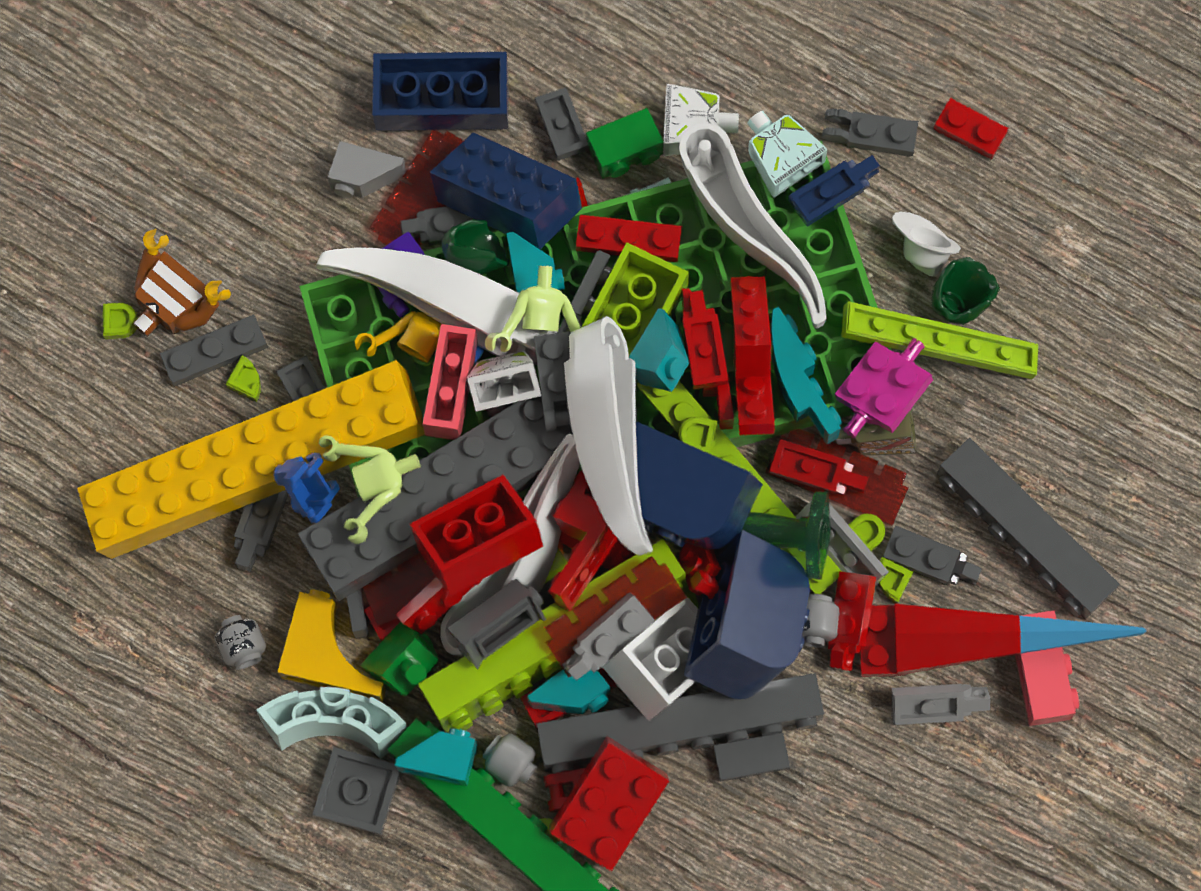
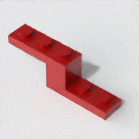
M731 277L734 375L739 435L775 434L771 387V336L765 277Z
M583 470L577 474L573 487L567 496L559 501L553 515L563 533L581 541L574 546L570 559L562 571L554 576L551 588L549 589L557 605L569 612L618 540L606 523L592 495Z

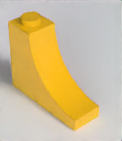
M311 589L309 594L299 592L277 671L281 679L318 688L337 687L349 689L351 693L362 695L369 699L373 697L383 703L386 693L384 683L373 680L357 671L339 650L335 635L337 606L334 600L330 599V594Z

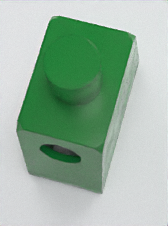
M400 621L360 666L375 680L384 683L386 689L406 696L417 684L425 680L427 673L435 666L439 658L431 639L426 634H420Z

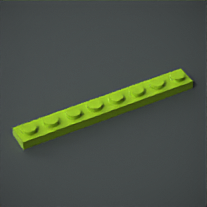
M678 381L672 392L644 386L639 382L635 384L677 434L680 425L688 418L702 417L711 419L680 381ZM716 425L710 454L751 472L763 484L748 517L772 545L788 552L799 561L808 576L810 590L814 594H821L838 579L839 571L841 570Z

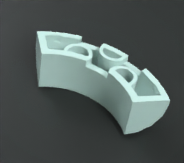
M321 687L320 690L301 693L293 691L267 702L256 710L264 727L281 750L311 737L339 736L361 743L382 759L389 753L388 749L406 729V722L384 703L373 697L369 699L365 696L351 693L349 689L337 687Z

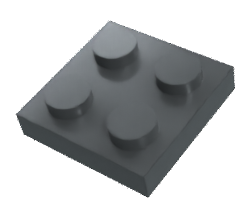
M333 747L312 815L316 818L382 836L401 772L397 771L393 763Z

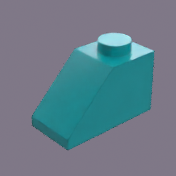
M507 233L516 292L520 293L529 287L537 286L539 266L553 267L551 287L558 290L565 289L562 269L555 270L552 257L516 233Z
M658 308L630 354L629 359L631 358L635 361V378L641 385L672 392L687 368L689 361L680 328L664 309Z
M564 668L529 694L527 698L528 703L534 709L583 715L588 710L592 713L596 712L609 701L606 696L610 694V686L598 671L593 672L590 669L576 681Z
M450 728L449 733L440 731L398 757L395 767L399 772L468 786L477 743L475 739L470 738V732Z

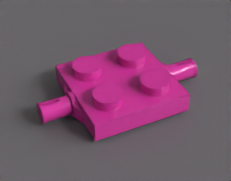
M912 338V341L902 353L893 352L874 342L834 394L837 401L849 407L855 414L846 427L843 428L846 434L856 438V435L866 423L879 425L891 433L895 431L933 381L931 373L913 362L921 350L925 348L922 342Z

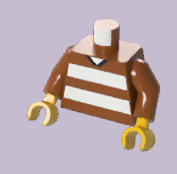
M156 229L146 232L143 237V243L146 248L143 251L138 266L134 286V297L144 311L133 322V325L146 337L159 324L172 334L180 330L187 331L206 325L219 307L218 301L230 298V290H222L218 294L217 290L222 283L221 280L210 281L207 285L202 283L165 251L160 254L159 249L166 247L169 243L167 235L161 236L157 244L154 241Z

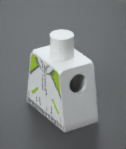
M667 84L663 156L680 155L681 137L687 129L696 124L710 123L721 127L726 133H738L739 113L719 112L720 96L716 93Z
M526 351L479 361L467 377L476 411L541 396L533 361Z

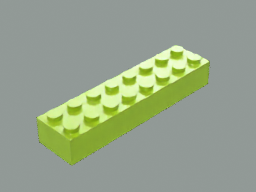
M662 539L653 544L652 552L635 555L589 582L570 612L559 607L557 603L542 610L546 618L545 621L540 619L485 658L478 669L464 656L420 682L418 685L444 731L449 733L450 728L466 731L473 725L472 721L483 714L485 716L495 714L503 708V702L513 696L520 698L534 689L533 684L543 678H546V680L552 678L564 669L563 663L576 653L572 649L578 642L576 638L628 593L631 592L652 617L655 616L653 612L663 606L669 609L683 598L684 594L688 592L686 573L665 540Z

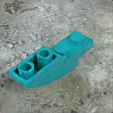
M777 307L772 311L770 336L772 362L779 389L796 423L809 416L825 443L828 444L839 438L841 430L839 425L842 424L841 418L833 406L827 407L821 398L823 391L814 377L808 378L814 373L816 364L814 361L817 360L812 347L807 342H801L796 334L798 327L789 314L784 316L781 309Z

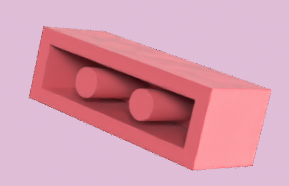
M441 324L423 419L425 436L455 440L461 436L470 389L467 377L473 369L478 344L476 329Z
M1055 610L1021 615L1056 619ZM1062 647L1015 654L1029 726L1071 720L1076 714L1075 709H1079V698L1076 688L1070 687L1068 675L1072 674V664L1069 654H1064Z

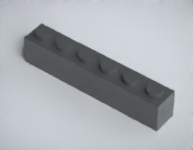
M970 437L940 465L937 475L940 477L938 479L940 484L949 493L953 494L956 492L965 501L963 505L966 510L975 518L980 516L989 525L988 530L999 542L1005 541L1014 549L1013 555L1025 567L1030 565L1039 574L1038 579L1041 584L1051 592L1055 590L1064 599V606L1077 617L1081 615L1086 620L1119 587L1120 584Z

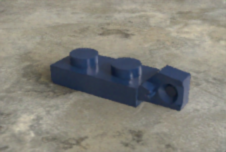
M873 155L858 164L854 160L849 162L845 160L788 196V201L808 227L864 192L870 186L868 180L879 173L880 165Z

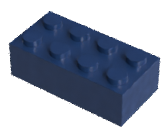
M507 52L373 53L372 116L376 131L509 129V68Z
M474 132L430 172L437 202L475 220H485L488 226L502 233L514 232L538 249H541L582 209L576 178Z

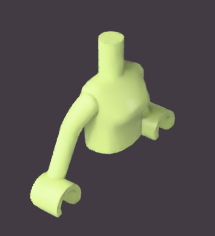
M538 267L537 286L522 290L517 297L514 310L500 333H491L487 336L485 347L489 351H494L497 338L501 340L500 349L502 352H507L511 348L510 336L522 317V329L558 332L560 311H562L570 332L580 329L569 299L560 290L551 287L553 267Z
M326 435L319 440L321 447H328L333 444L332 449L322 455L326 460L335 461L341 455L372 458L365 463L352 467V472L362 500L364 502L373 500L357 519H348L344 524V528L347 530L358 527V532L350 536L348 540L354 544H360L366 540L368 535L365 524L380 508L400 494L402 486L401 475L420 468V462L416 454L396 461L395 457L386 449L340 444L333 437Z

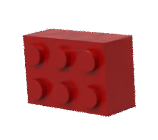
M504 474L410 523L419 552L449 597L544 547L536 519Z
M606 736L549 825L550 833L612 872L670 782L666 772Z

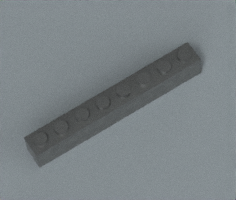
M816 673L771 681L757 694L747 699H734L718 691L676 698L650 721L646 719L636 706L539 723L537 728L545 771L552 770L553 774L574 770L573 766L588 765L606 736L644 758L643 753L657 751V754L661 756L676 753L679 751L678 747L692 744L693 749H702L712 746L713 740L727 738V742L730 743L748 739L747 734L761 732L762 736L783 732V727L796 725L797 730L814 728L818 726L817 721H822L824 710Z

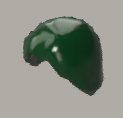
M472 219L451 227L443 236L441 248L446 261L480 275L509 265L505 249L501 247L496 234L488 229L487 221Z
M971 257L952 260L943 268L933 286L931 306L934 312L939 314L948 323L964 325L975 320L990 307L1000 287L995 276L988 272L987 267L983 263L975 261Z

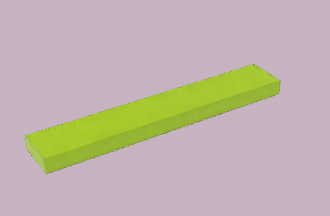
M849 301L843 307L841 335L843 338L870 344L877 342L884 347L902 351L909 345L912 338H915L925 346L919 353L920 355L1033 379L1037 375L1038 344Z

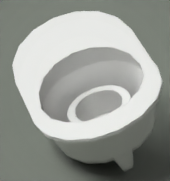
M897 212L892 217L893 224L904 235L903 253L905 259L929 276H936L940 268L946 264L950 255L959 253L961 250L956 242L949 239L934 224L919 215L909 212Z

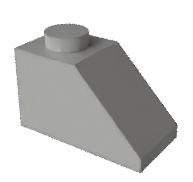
M340 141L328 174L330 188L342 197L352 198L354 195L363 198L404 177L406 166L404 158Z

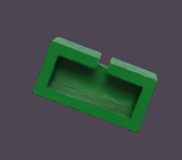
M648 108L586 132L590 154L602 179L609 176L612 178L622 176L629 171L630 165H649L657 161L660 155H663L664 142Z

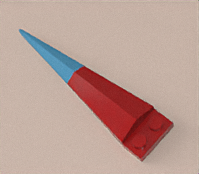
M906 604L872 605L866 645L861 646V677L907 675L1015 654L1143 635L1146 629L1143 627Z

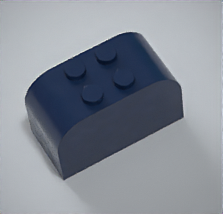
M636 421L638 490L646 532L652 534L654 528L658 529L656 534L682 548L685 543H689L701 549L713 550L731 543L742 530L763 484L751 472Z
M742 530L731 543L716 554L721 570L715 578L720 589L712 599H709L704 593L700 596L684 676L734 699H747L754 696L795 661L804 645V637H802L803 627L810 613L807 608L810 583L799 561L788 552Z

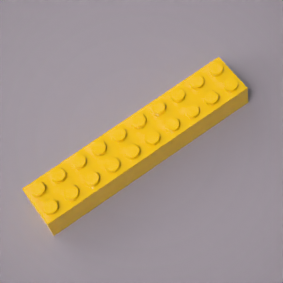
M396 360L77 489L96 551L113 559L286 490L284 486L276 483L274 479L275 468L278 465L284 464L286 460L301 456L308 464L306 456L317 452L322 456L324 453L329 452L333 444L328 447H321L319 445V440L323 436H331L340 444L379 447L387 450L425 435L423 428L424 418L408 372ZM341 455L337 460L329 461L322 456L323 463L318 470L321 475H324L365 458Z

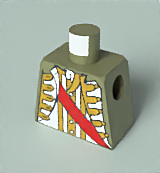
M911 410L893 433L879 425L866 423L856 435V438H852L851 435L849 436L843 430L848 423L839 425L841 430L839 438H837V444L857 443L861 455L916 453L915 423Z

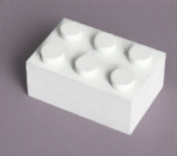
M686 595L603 666L605 671L648 721L670 705L695 682V680L684 676L698 609Z

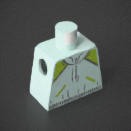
M760 111L747 122L756 134L749 141V155L773 198L825 163L827 148L790 115H784L772 123L764 111Z

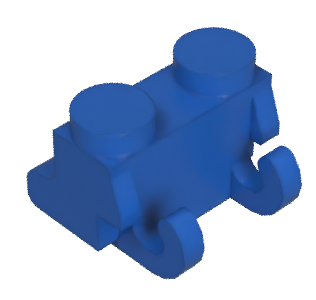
M315 452L306 456L308 464L301 456L286 460L284 464L278 465L274 470L276 483L284 486L291 497L292 509L296 513H301L302 517H308L311 523H317L333 506L330 501L340 490L336 480L327 482L324 480L318 470L323 463V458L320 453Z

